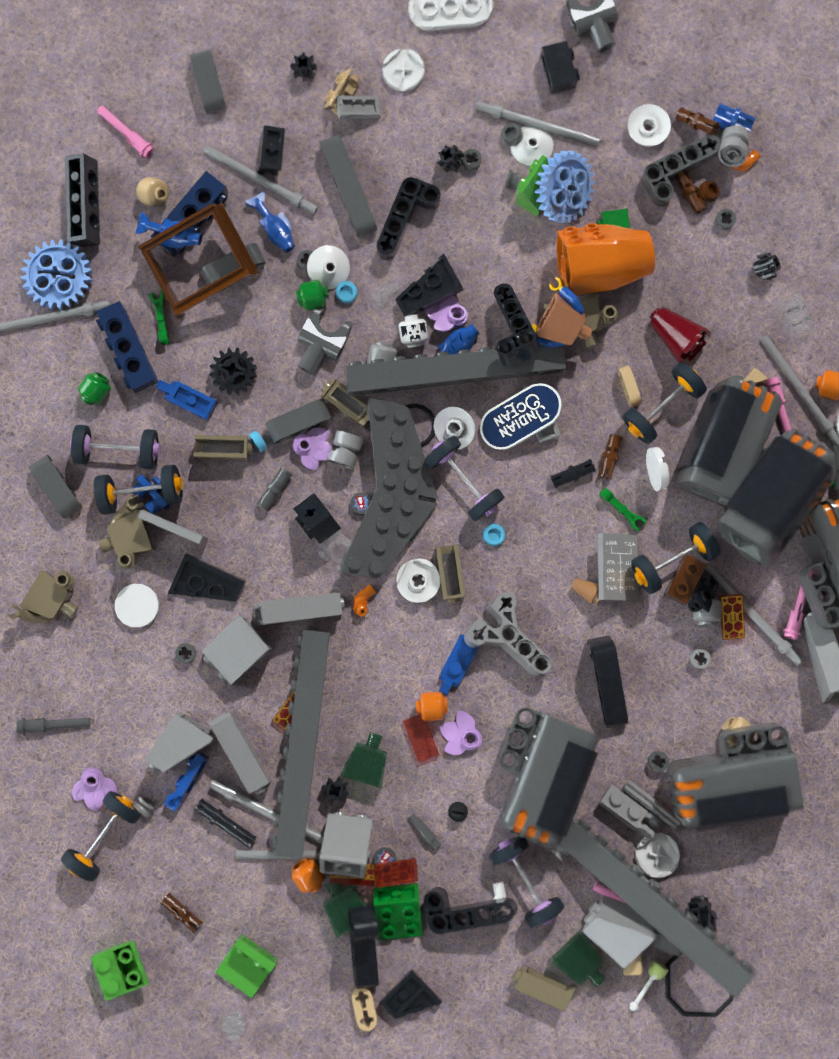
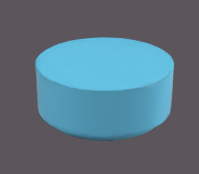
M343 281L338 284L336 288L337 299L345 304L353 302L357 297L356 286L350 281Z
M253 431L248 435L260 453L267 449L265 441L257 431Z
M491 524L485 528L483 538L488 545L498 546L505 539V531L502 526Z

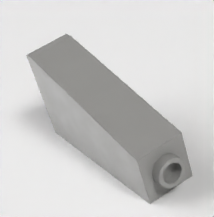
M339 592L259 602L253 605L256 627L342 615L344 610V600L340 597Z
M811 612L804 618L802 626L822 703L825 704L839 700V646L833 628L824 629L819 627Z
M227 712L210 721L211 729L248 793L250 794L255 791L257 795L268 789L266 784L271 781L235 712Z

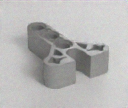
M502 593L485 609L496 619L497 628L490 627L480 617L465 632V643L473 648L480 645L500 646L533 676H540L549 672L552 667L549 656L518 629L514 610L517 603L516 598L511 593ZM505 600L507 602L505 605L506 607L499 610L502 607L501 605L503 604V601ZM503 630H507L510 633V640L504 639L502 635ZM480 631L478 639L474 640V633ZM520 645L525 646L527 650L526 656L519 652ZM536 660H540L542 662V671L536 668Z

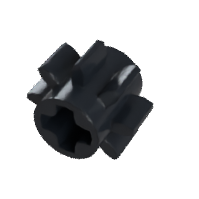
M304 52L298 57L294 55L295 63L290 64L291 70L294 71V78L300 76L303 82L309 76L314 78L312 70H317V64L313 63V55L308 57Z
M455 144L452 147L445 145V148L438 152L440 160L437 163L443 167L446 173L449 170L457 172V169L464 165L461 158L465 155Z
M767 252L757 255L758 261L753 263L755 274L758 277H762L763 280L777 277L776 271L781 268L778 257Z
M338 776L336 781L329 777L328 782L330 784L322 785V788L326 789L327 792L323 795V798L330 797V804L334 802V799H338L342 803V794L349 795V792L344 790L348 782L342 784L340 776ZM332 784H334L335 787H341L338 796L335 793H330V790L332 789Z

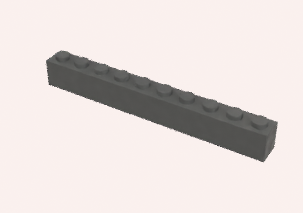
M540 345L541 350L537 356L511 368L502 365L497 351L492 350L491 347L480 348L479 352H470L468 349L457 351V354L449 355V352L436 353V356L427 357V354H420L414 356V359H405V357L401 356L386 362L383 359H374L368 364H362L361 361L350 362L349 366H345L344 369L347 397L561 373L566 369L563 347L548 348Z
M303 630V635L298 634L297 648H301L300 657H295L294 670H298L297 679H293L291 692H295V699L290 701L288 713L292 715V723H287L286 737H290L289 746H284L283 759H286L287 763L286 769H281L280 782H284L283 791H279L277 805H281L280 814H276L274 827L278 828L277 837L273 836L271 850L275 851V856L303 858L330 633Z
M574 819L567 836H562L559 845L737 999L756 975L753 971L755 969L753 965L745 959L741 961L734 955L736 952L730 945L719 942L716 939L717 935L710 928H703L697 923L698 918L690 911L685 912L679 907L680 903L671 895L667 897L661 891L662 887L652 879L650 881L643 876L644 872L635 864L631 866L625 860L626 856L618 849L613 850L609 847L607 839L600 834H594L590 830L591 826L586 821Z

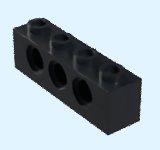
M84 153L65 156L67 242L79 247L100 245L98 160Z

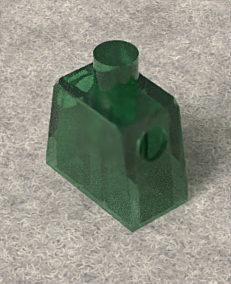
M370 732L366 744L357 742L341 772V776L381 788L387 751L379 749L382 735Z
M337 878L325 884L331 897L324 900L323 904L334 934L338 938L349 931L348 908L369 904L352 884L343 889Z
M581 929L550 958L551 963L579 985H582L588 979L595 987H598L605 980V977L598 970L603 962Z

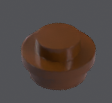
M705 181L699 186V193L704 201L711 203L719 196V187L715 182Z

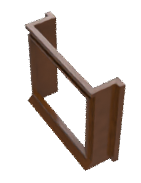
M211 203L138 246L177 319L185 316V311L245 277H253L259 274L223 203L218 205ZM213 215L240 267L185 299L178 301L151 250Z

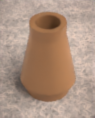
M576 577L571 590L578 593L590 604L595 603L598 605L600 602L599 584Z

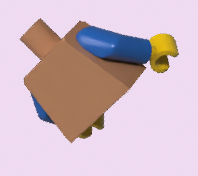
M555 277L559 282V286L556 288L553 284H549L551 290L559 291V294L555 293L539 324H531L538 342L548 348L572 345L577 336L587 341L592 334V328L584 325L586 321L584 307L577 295L565 286L564 280Z

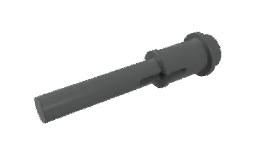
M21 718V720H17V733H22L24 736L26 733L45 732L46 729L89 727L90 718L47 721L45 718L29 720Z

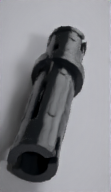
M202 798L199 804L206 809L204 810L199 805H196L194 811L210 820L209 823L211 825H217L249 849L252 843L245 839V837L254 842L257 836L222 813L223 810L220 808L217 810Z

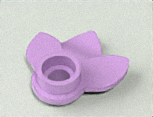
M454 296L440 302V305H435L425 310L428 318L435 322L434 329L440 332L449 331L454 326H461L468 319L466 309L459 305L458 299ZM455 314H458L461 318H455L453 316Z
M313 428L307 434H300L293 440L294 452L300 455L302 464L310 470L316 471L319 460L324 461L328 458L332 446L326 442L330 433L327 429ZM301 441H305L307 443L306 449H303L301 447Z
M459 710L457 712L456 722H447L439 727L442 735L449 741L445 747V752L449 754L460 755L465 750H475L481 745V733L475 729L473 717L464 711ZM468 735L475 736L473 743L467 742L466 738Z
M88 768L82 773L81 780L74 785L72 795L75 801L84 799L87 807L97 812L102 807L106 794L109 791L118 793L114 781L104 777L99 769ZM94 777L96 779V782L92 783L88 780V778Z

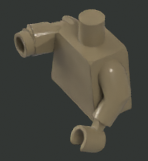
M596 293L579 299L584 307L586 317L584 325L592 328L590 338L587 341L584 340L587 349L599 345L595 333L602 331L603 327L610 325L618 317V312L612 305H607L600 310ZM545 303V304H544V309L546 310L547 307H548V304Z
M139 495L131 496L127 499V503L119 509L111 519V525L107 527L110 537L99 541L103 553L115 550L118 556L117 563L123 569H129L136 565L137 554L155 551L145 520L138 518L140 510L136 509L144 506L143 503L136 504V498Z
M41 570L21 605L18 607L15 604H9V606L16 609L15 613L12 615L6 613V615L13 619L19 617V619L33 624L49 623L52 619L58 620L61 613L72 619L78 611V607L69 602L73 595L71 590L75 585L74 577L66 571H61L55 578L47 571Z

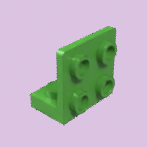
M241 934L217 968L216 973L249 997H253L277 964L278 959L244 934Z

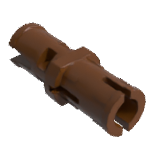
M683 107L677 111V121L690 125L694 130L700 129L713 136L717 133L713 128L719 129V122L704 117L700 112L694 113Z
M682 171L677 174L675 179L678 181L681 189H683L684 194L682 196L689 202L693 213L697 215L705 211L707 206L698 192V186L693 185L688 171Z
M615 434L609 435L606 450L602 453L603 462L598 477L604 478L605 471L608 470L606 479L612 480L615 463L619 460L618 452L623 437Z
M168 893L160 904L172 913L177 921H181L191 930L193 934L198 930L197 927L203 924V921L188 910L189 908L181 904L171 893Z

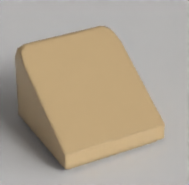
M754 368L743 381L751 380L755 382V385L764 383L768 378L757 368Z
M641 953L625 969L623 968L622 972L624 975H642Z

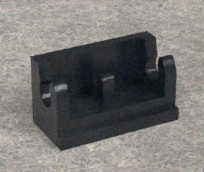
M263 126L257 173L264 175L265 172H271L272 175L276 176L278 171L281 172L285 128Z

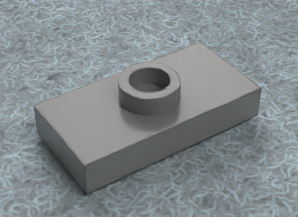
M378 96L336 97L338 119H379L381 117Z

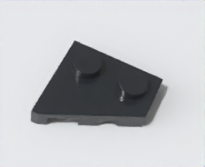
M411 969L379 1003L394 1019H398L407 1014L422 1011L424 1008L440 1005L442 999Z

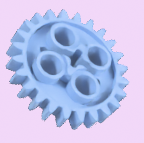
M561 151L560 154L554 153V158H547L549 165H542L544 172H538L541 181H536V184L540 186V189H537L535 193L540 194V197L537 198L536 202L542 203L539 210H544L543 215L549 217V220L559 223H570L571 220H577V215L582 216V208L588 209L586 202L592 201L589 195L595 192V190L591 189V185L595 184V181L591 180L594 172H589L592 165L586 164L588 159L583 158L580 153L574 151Z
M51 240L50 246L43 242L42 249L35 246L36 253H28L31 260L24 259L28 266L21 268L26 273V275L21 276V279L27 282L23 285L25 290H29L27 295L30 298L34 297L33 301L36 304L41 301L40 305L43 308L49 303L51 310H54L56 305L60 310H63V304L71 308V301L79 304L77 297L85 298L86 296L82 291H90L86 283L93 282L87 276L92 274L93 271L87 268L91 263L89 260H85L86 254L84 252L80 253L81 249L78 246L73 249V244L71 243L65 246L63 240H60L58 245L54 240ZM52 259V264L44 267V262ZM74 262L70 270H65L67 263ZM58 271L62 274V275H57L56 278H54V277L51 275V274H57ZM76 276L75 279H70L69 277ZM49 280L47 287L40 288L42 281ZM65 283H70V288L68 290L61 291V288Z

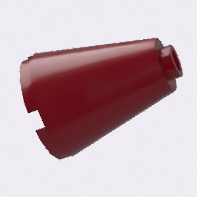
M665 307L655 309L650 316L651 326L678 363L686 364L684 361L687 358L691 361L706 345L707 342L704 341L706 335L709 338L711 336L709 329Z

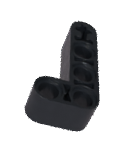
M408 177L403 180L377 241V253L380 258L390 260L395 256L416 205L429 210L439 206L441 193L438 187L414 177ZM412 186L416 188V191L408 193L406 188ZM432 194L436 196V199L428 201L425 197ZM400 206H406L408 211L400 213L397 209ZM392 225H397L400 227V230L394 233L389 228ZM389 238L391 240L390 249L383 251V247L387 246Z
M503 283L496 286L493 293L512 335L499 341L496 345V351L502 365L511 368L534 358L540 353L541 348L535 331L511 285Z
M609 635L588 639L587 644L590 645L591 649L590 657L594 664L605 727L611 728L626 725L629 722L615 644Z
M434 887L424 896L428 926L435 934L507 923L518 911L517 903L511 898H500L450 907L447 891L442 887ZM432 894L439 896L440 904L432 901ZM505 906V909H510V912L507 914L506 911L500 910ZM480 909H484L488 912V919H484L480 916ZM458 913H463L466 916V923L458 919ZM436 917L443 918L445 926H440L436 921Z
M372 906L348 908L355 988L357 990L379 986L375 939L378 937V926Z

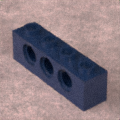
M205 171L166 219L182 221L187 218L189 213H196L211 203L217 205L220 203L224 204L228 199L227 194L229 192L227 187L209 172ZM205 196L211 197L207 203L200 202ZM210 215L209 217L203 219L202 221L198 222L192 227H194L198 232H200L201 229L199 227L203 224L204 221H210L213 215ZM154 232V233L151 235V238L155 237L156 235H158V234H160V233ZM162 244L159 245L173 258L176 254H182L187 247L175 249Z
M118 301L96 311L99 319H96L97 325L101 332L104 330L108 338L105 339L109 350H114L117 356L114 358L118 369H123L125 377H123V381L127 389H132L137 393L157 384L159 380L124 305ZM122 325L119 333H112L114 326ZM131 344V348L128 352H121V348L123 345ZM134 363L140 364L138 371L130 372V367Z

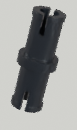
M589 459L576 466L570 465L568 469L551 475L550 477L555 489L571 481L575 483L579 481L578 478L596 472L592 460Z

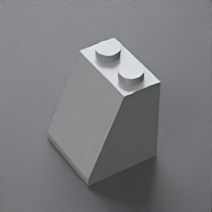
M239 615L202 652L205 655L203 657L204 661L211 668L215 666L220 672L217 674L218 677L225 684L229 682L231 685H234L267 656L273 648L244 616Z
M175 713L144 760L149 762L148 767L155 772H165L216 741L217 737L184 713Z
M342 812L328 813L320 854V873L365 879L373 819H368L365 815L352 817L346 816Z
M604 896L600 901L595 900L588 908L589 913L584 919L585 926L582 932L624 969L655 939L657 930L624 902Z

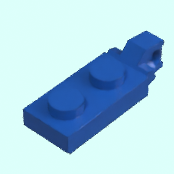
M159 380L156 386L158 390L166 393L164 398L168 402L208 421L217 403V400L179 381H172L171 384Z
M460 634L439 679L443 680L439 692L447 695L451 686L457 688L458 684L461 683L479 646L475 648L469 647L465 643L464 635Z
M197 753L196 756L193 755L187 763L188 770L185 775L182 774L175 784L177 789L174 793L168 794L164 803L166 807L174 812L178 811L209 759L208 756L203 753Z

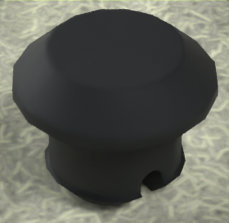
M455 802L450 805L448 815L453 821L461 822L466 819L468 809L464 803Z

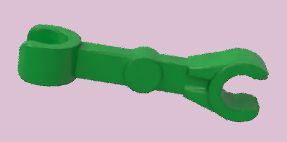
M160 290V299L155 300L153 292L150 293V299L156 309L159 341L162 345H166L170 341L163 311L165 295Z
M605 488L599 493L601 498L609 502L620 514L626 517L635 531H640L635 526L636 520H641L644 525L646 524V520L643 517L628 510L625 505L614 497V494L609 489Z

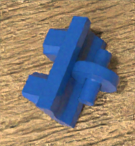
M720 103L713 121L719 122V128L723 130L732 125H739L750 133L755 117L741 112L739 108L733 109Z
M141 474L137 478L139 482L133 488L152 486V484ZM157 476L152 479L156 485L161 484V480ZM162 489L134 493L139 495L137 497L139 500L146 494H151L153 499L145 505L151 514L155 515L162 509L167 510L170 507L160 494Z

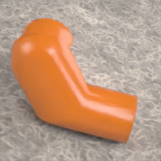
M753 150L747 155V159L742 165L732 167V169L748 170L760 159V154Z
M370 584L354 596L353 610L360 617L367 614V599L376 593Z

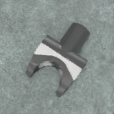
M566 0L570 21L577 36L590 32L598 53L610 50L616 45L608 27L609 24L618 21V13L613 0H598L595 5L590 7L581 5L578 0Z
M319 307L309 316L297 340L308 346L298 364V368L314 376L325 355L336 361L338 360L352 329V323L346 321L343 327H340L335 332L324 331L319 322L324 309Z

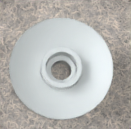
M645 104L637 107L631 113L627 127L631 138L636 143L652 147L659 145L667 138L671 123L668 114L661 107ZM650 125L652 130L646 131L644 126Z
M529 125L521 127L523 131L522 141L515 146H511L515 159L524 165L531 166L535 159L539 161L542 155L550 158L553 151V140L549 132ZM534 140L536 145L531 146L529 141Z
M330 245L322 246L310 255L307 262V272L311 281L319 280L322 286L326 285L328 289L337 288L338 284L347 280L350 264L346 254L341 249ZM328 263L333 265L332 271L327 270L326 265Z
M445 408L437 414L434 420V431L439 441L444 442L448 438L455 436L461 443L459 449L467 447L475 437V423L472 417L461 408ZM455 423L460 426V429L455 428Z

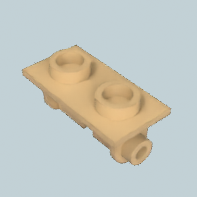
M351 68L339 73L335 80V83H337L335 89H331L324 99L327 102L324 108L332 107L331 111L338 115L336 97L345 96L343 95L344 93L352 96L359 85L358 80L360 78L355 74L350 75Z

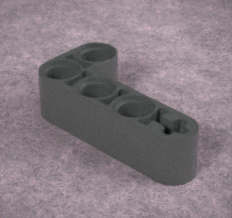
M708 135L647 165L642 174V183L652 202L660 207L666 206L674 193L669 180L675 178L682 171H690L714 159L719 152L720 139L715 135ZM706 146L714 148L713 150L711 148L705 150ZM686 155H693L695 160H689ZM667 164H674L676 166V169H669L667 167ZM648 173L656 174L657 179L649 178ZM657 192H665L667 194V198L659 197Z

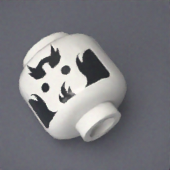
M417 314L405 316V321L398 325L400 340L403 344H407L408 348L424 345V341L429 337L426 320L418 318Z

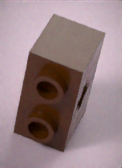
M688 554L683 556L663 595L681 605L687 604L707 564Z

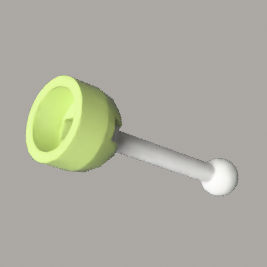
M653 960L649 966V980L636 1000L629 1005L632 1011L638 1010V1004L652 982L664 978L669 971L656 960Z

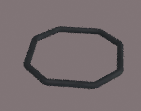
M674 955L665 965L669 970L665 975V997L667 1001L685 1017L718 1016L733 1001L734 997L730 993L729 998L716 1012H684L670 997V965L679 957Z

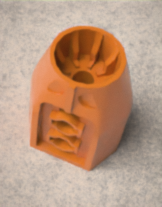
M590 223L585 225V227L576 228L570 226L564 228V230L557 231L556 256L559 276L564 280L565 286L576 295L614 290L654 273L655 252L651 235L647 230Z

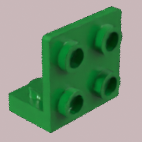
M418 883L373 888L378 940L423 936Z

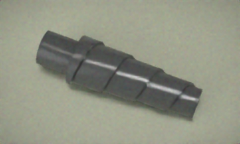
M413 813L408 818L424 839V842L427 845L429 844L435 851L441 846L436 839L437 836Z

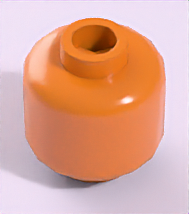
M826 370L823 376H818L815 388L819 389L820 397L839 401V372Z
M441 692L422 693L420 700L416 701L417 714H421L424 721L443 720L445 714H448L447 697H444Z
M305 858L293 866L291 878L301 892L315 893L322 888L325 874L320 873V867L314 860H307Z

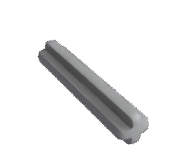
M628 781L624 785L623 791L670 827L676 829L681 822L671 811L632 781Z

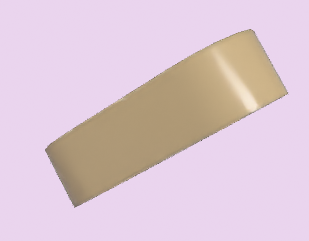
M630 366L618 368V376L628 405L630 407L640 405L642 403L641 396Z
M369 988L355 989L352 994V1002L358 1027L361 1030L370 1031L377 1024V1013L372 992ZM360 991H363L364 995L368 994L369 996L365 1000L366 1006L362 1007L361 1000L356 999ZM367 1010L368 1016L374 1019L367 1026L365 1022H361L364 1019L363 1011Z

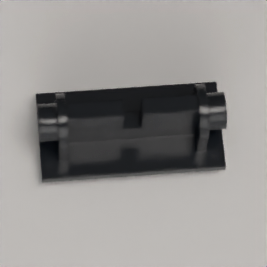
M704 570L696 585L694 595L688 603L691 612L704 609L708 613L712 606V599L715 597L719 583L706 570Z

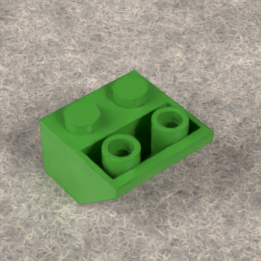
M544 155L541 156L539 161L536 159L533 161L529 168L530 172L527 179L525 177L521 179L517 186L518 191L516 192V204L537 217L542 211L539 210L542 203L536 202L540 194L535 193L537 189H540V186L536 184V181H541L538 172H544L543 164L549 165L547 157Z
M134 940L101 950L90 957L106 1001L150 984Z

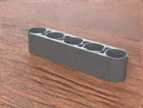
M338 134L320 141L321 150L324 152L329 170L331 169L333 180L337 189H339L340 197L348 211V217L352 227L355 228L357 238L377 231L374 217L340 135Z

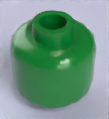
M319 280L302 283L299 286V290L296 291L300 307H304L307 311L314 310L317 307H324L326 299L330 298L327 286H322Z
M94 372V374L88 373L78 387V391L82 396L81 400L88 405L103 403L111 391L110 380L99 372Z

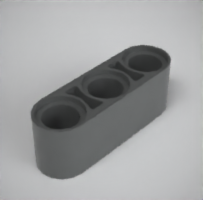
M211 50L191 54L190 59L206 114L226 109Z
M256 243L246 245L256 267H263L266 262ZM232 252L206 264L200 269V272L206 284L209 285L239 268L240 265Z
M319 399L266 422V426L273 443L278 444L284 438L290 439L299 435L305 429L309 431L320 426L319 423L324 421L330 422L332 417L324 399Z
M45 455L29 466V469L62 518H66L83 505L75 498L76 494L71 487L64 482L63 475L52 464L50 456Z

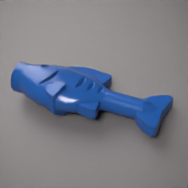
M261 192L256 197L246 200L245 204L251 208H257L264 218L259 220V224L264 228L267 238L277 247L281 248L284 253L293 250L295 245L292 240L290 222L282 212L274 216L268 211L264 205L265 193Z
M140 212L136 234H143L148 230L161 233L180 221H171L164 218L162 225L151 222L145 213ZM191 226L165 241L162 245L175 249L194 244L200 245L203 233L198 232Z
M472 324L468 327L460 328L453 331L446 338L445 342L438 345V348L441 352H449V355L457 354V351L470 350L479 332Z

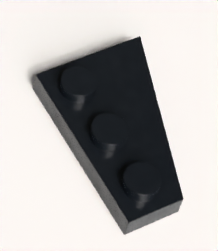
M444 253L438 258L439 261L432 267L429 266L424 271L425 274L417 282L410 284L395 299L404 318L405 316L416 315L463 291V287Z
M186 553L167 594L236 602L240 597L246 580Z

